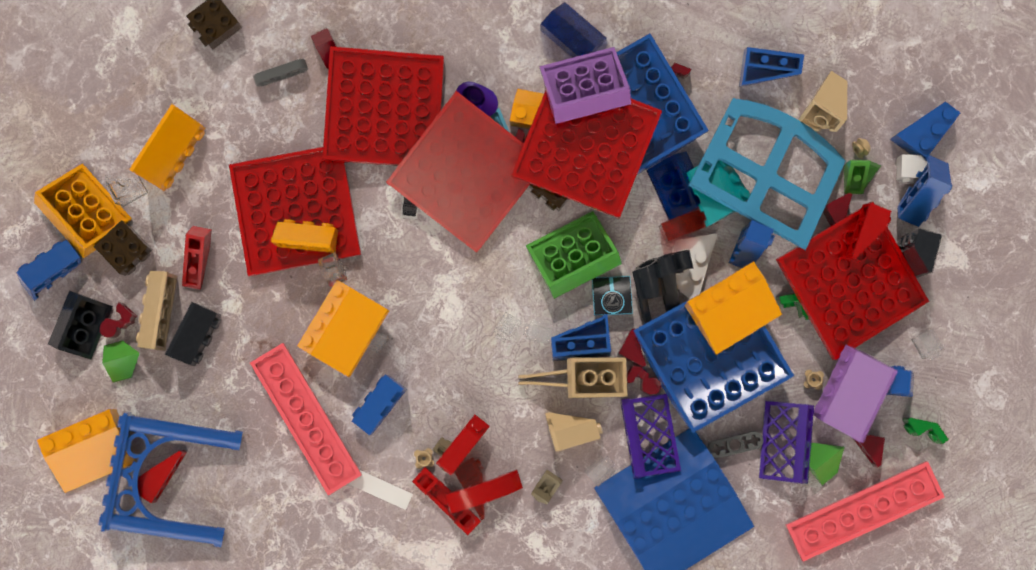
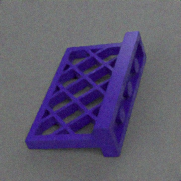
M667 394L622 399L620 404L633 479L681 471ZM663 399L665 407L660 413L652 407V404L655 400ZM634 403H642L647 407L642 416L634 410ZM649 409L659 415L654 423L644 418ZM660 417L668 422V427L665 431L655 426ZM641 419L651 426L646 434L638 430L637 425ZM652 428L662 434L657 442L647 437ZM663 436L671 440L672 445L668 451L658 444ZM644 439L654 445L649 454L641 449V443ZM656 447L666 453L660 462L650 456ZM667 455L674 459L676 467L667 468L662 464ZM648 458L658 464L654 471L645 472L644 463Z
M765 401L759 478L808 484L814 405ZM771 405L777 406L781 410V413L776 418H773L770 414ZM792 407L799 408L798 416L794 420L787 414ZM783 415L790 422L784 429L777 423V420ZM775 424L780 432L772 438L769 434V427ZM793 425L797 430V435L791 440L785 431ZM783 434L788 443L783 448H780L775 440ZM773 443L778 452L770 457L767 453V447ZM790 445L795 449V455L791 459L783 452ZM781 454L787 462L779 468L773 460ZM770 462L777 470L771 476L765 475V468ZM788 465L794 470L793 478H787L782 472Z

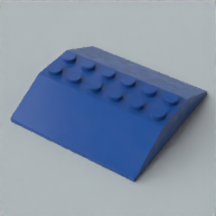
M651 33L616 52L630 88L631 99L662 110L637 174L673 155L709 131Z
M687 301L633 330L654 374L691 433L696 432L794 377L793 372L765 326L716 355L684 306Z
M689 429L675 437L681 471L633 479L632 467L629 465L594 487L644 570H686L755 527L714 457L696 432L691 433ZM671 440L661 445V447L668 451L672 445ZM657 448L653 450L650 456L660 462L666 453ZM667 455L662 464L667 468L676 467L674 459ZM648 458L644 463L645 472L654 471L658 464Z

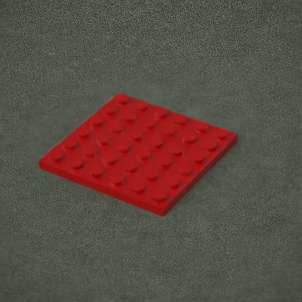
M330 46L322 160L399 166L441 111L444 56Z
M545 90L511 176L608 215L620 218L662 110L631 99V104L556 124Z
M457 91L386 181L388 185L476 253L530 185V183L511 176L524 143Z
M323 147L229 164L246 269L249 277L362 255L345 162L322 160ZM284 219L294 220L295 224H303V221L314 222V226H322V223L333 224V227L338 230L336 253L276 246L271 243L277 222H283Z
M861 208L811 237L805 250L797 246L776 259L832 360L840 358L845 345L853 348L858 347L930 302L888 227L856 259H845Z

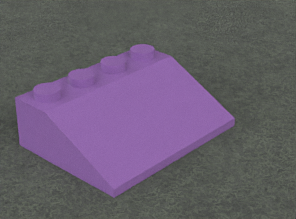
M614 47L539 66L556 124L631 104L630 88Z
M845 345L829 381L815 406L814 416L863 443L898 371L861 350Z

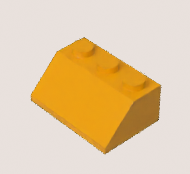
M517 89L510 116V126L530 129L544 94Z
M284 219L283 222H277L271 243L282 248L336 253L338 230L333 227V224L322 223V226H314V222L303 221V224H295L294 220Z

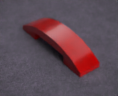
M426 467L412 480L467 536L481 522L470 509L450 514L445 494L452 491Z
M516 469L471 487L445 494L450 514L504 497L522 489L523 486Z

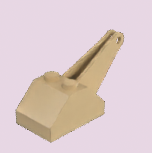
M568 358L566 370L518 375V378H538L567 374L568 384L526 381L518 382V385L568 387V398L627 397L626 358Z

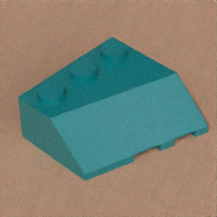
M718 160L709 177V182L736 198L747 202L750 192L742 183L739 175L733 167ZM705 163L702 171L708 173L711 166ZM698 166L687 172L689 181H691ZM692 188L694 194L699 197L701 202L698 205L700 211L705 213L707 219L704 221L706 228L736 212Z

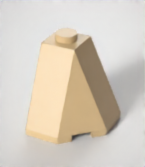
M831 71L798 120L814 131L829 129L830 132H837L847 120V80Z
M550 412L545 413L556 452L601 439L600 434H603L600 422L596 423L594 419Z

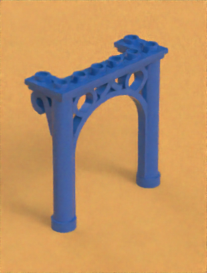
M125 412L118 420V428L121 429L119 436L116 435L114 447H117L116 455H112L110 467H113L112 475L108 474L106 486L109 487L108 494H104L102 506H105V511L103 514H100L98 526H101V531L105 532L111 529L214 544V547H222L225 528L161 519L149 512L139 495L138 477L142 463L147 455L164 442L177 440L240 450L243 431L235 430V432L137 417L132 412ZM130 431L136 432L135 434L129 437ZM145 434L162 436L163 438L150 444ZM136 437L142 438L146 445V449L141 454H135L131 450L132 440ZM126 451L130 457L139 458L137 462L133 461L129 468L123 469ZM134 470L132 478V476L129 473ZM122 476L128 481V487L132 486V490L125 489L118 494ZM124 494H130L136 502L129 511H125L120 507L121 497ZM139 508L147 518L129 515Z

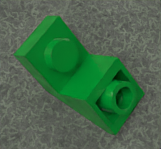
M795 294L776 298L778 306L783 305V308L794 307V303H796L798 317H805V320H810Z
M915 418L902 419L905 423L903 426L910 435L920 436L928 430L927 435L934 443L944 444L949 440L938 423Z

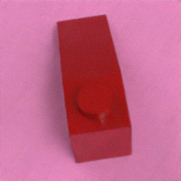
M874 203L862 205L845 259H856L889 226L891 210Z
M192 226L186 233L182 286L201 290L210 251L212 229Z
M475 414L436 464L449 475H452L490 426Z
M180 450L141 476L139 475L138 490L140 497L150 503L157 502L187 452Z

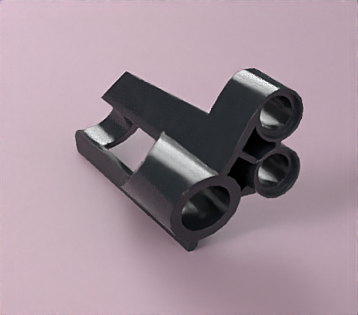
M690 250L673 252L658 258L649 259L632 271L644 324L652 320L648 299L662 296L666 312L680 305L675 273H683V270L694 269Z

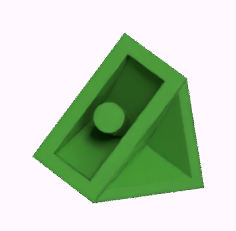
M870 160L848 161L844 165V193L864 194L865 188L881 165Z
M123 340L104 345L102 364L112 382L132 378L140 354Z
M811 443L809 470L821 485H824L838 473L844 446Z

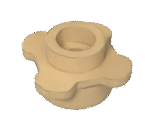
M858 138L857 142H852L853 151L860 159L864 155L867 156L871 147L866 139Z
M806 370L804 387L807 389L810 387L817 390L822 389L824 373L822 371L812 372V370Z
M427 448L424 451L416 450L414 452L416 468L421 469L424 466L432 467L434 465L432 449Z

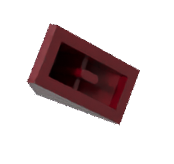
M328 28L311 35V38L328 70L330 46H337Z
M847 193L825 206L823 214L830 226L846 217L852 193Z
M634 328L629 331L617 354L643 367L646 366L641 346L633 331L635 330Z
M866 435L863 443L853 439L873 467L881 466L885 437Z

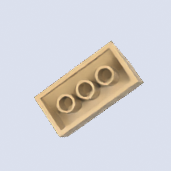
M150 271L149 275H147L145 281L147 291L142 299L144 309L139 317L141 327L140 332L136 335L137 347L161 351L166 350L177 275L164 271Z

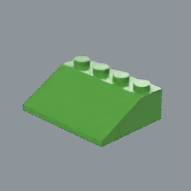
M593 211L526 245L554 299L622 264L618 250Z

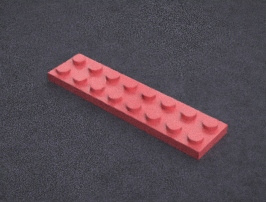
M281 343L250 362L327 495H331L362 476L358 466L286 345Z
M925 461L794 520L785 526L801 561L804 562L943 499L945 496L929 462Z

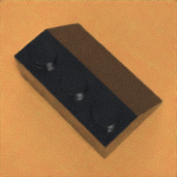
M918 228L899 238L897 244L916 278L933 273L942 234Z
M69 290L48 345L91 360L101 337V323L109 317L113 306Z
M191 302L165 355L190 366L199 364L204 356L202 352L205 346L208 347L212 341L211 334L213 330L217 329L221 323V314L203 305Z

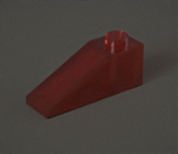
M699 209L663 222L659 225V229L667 244L705 229L704 221L707 219L705 213Z
M472 457L460 464L454 473L465 489L483 482V472L481 470L484 467L479 458L475 460ZM485 503L475 506L474 509L481 520L485 519Z

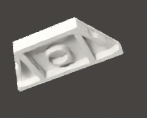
M715 233L679 239L674 242L671 253L690 250L694 269L683 270V273H675L677 289L688 299L697 296L701 292L717 237Z

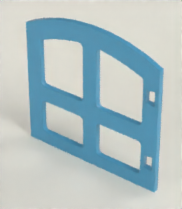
M733 98L689 186L746 218L774 229L773 233L805 250L845 164V159L821 135L798 119L764 104ZM740 116L760 120L780 128V133L764 166H760L728 148L726 145ZM728 117L733 120L731 127L725 125ZM793 137H797L827 164L814 194L805 191L777 174V170ZM718 160L755 180L756 183L747 202L736 198L709 182V177ZM705 163L711 166L708 173L702 171ZM768 189H773L806 208V213L798 230L790 228L760 210Z

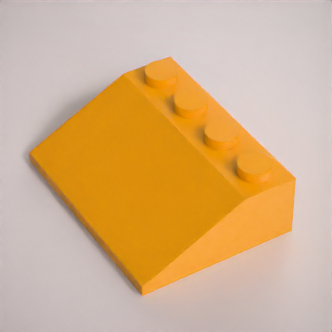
M171 104L129 170L163 191L169 189L174 182L173 178L176 173L183 169L187 156L192 155L196 142L203 138L205 127Z
M83 163L35 192L34 203L83 258L96 251L93 246L121 220L127 223L132 220Z
M754 261L687 301L684 305L716 355L782 315L764 276Z
M336 280L297 346L350 378L390 310Z
M108 409L37 439L42 455L64 493L112 473L113 467H110L112 455H116L117 447H114L116 435L119 436L121 429L118 428L119 414L117 409ZM127 451L123 468L132 465L133 461L137 462L136 458H132L127 454Z

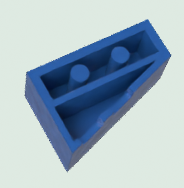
M751 47L745 48L739 87L802 74L804 54Z
M945 101L890 140L910 155H921L926 159L961 112Z
M928 155L925 159L927 164L922 172L918 171L916 174L918 180L913 188L909 186L897 206L898 219L917 227L929 218L931 211L939 206L944 195L948 194L952 189L949 164L931 155Z
M753 220L742 228L728 263L741 269L753 261L756 263L765 249L772 245L775 238L772 235L774 229Z
M65 240L55 243L48 252H42L37 255L31 263H25L20 266L19 271L16 273L20 284L35 301L39 298L37 294L45 287L49 290L53 286L51 284L59 277L64 278L82 262L77 252Z
M603 315L601 318L551 337L553 361H563L568 358L610 357L611 344L608 315Z
M890 366L898 372L886 395L913 397L914 373L905 370V366Z
M385 374L378 380L373 392L370 391L365 397L363 406L361 408L358 407L354 411L352 422L369 436L372 435L407 389L390 375Z

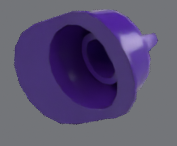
M463 82L456 89L457 92L489 117L495 114L498 109V99L495 93L479 83Z

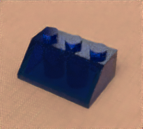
M566 2L553 9L540 23V31L572 58L596 52L607 39L606 36Z
M687 151L673 154L646 170L670 222L700 209L698 206L701 204L699 197L694 194L692 187L689 186L690 181L687 172L692 170L694 166Z

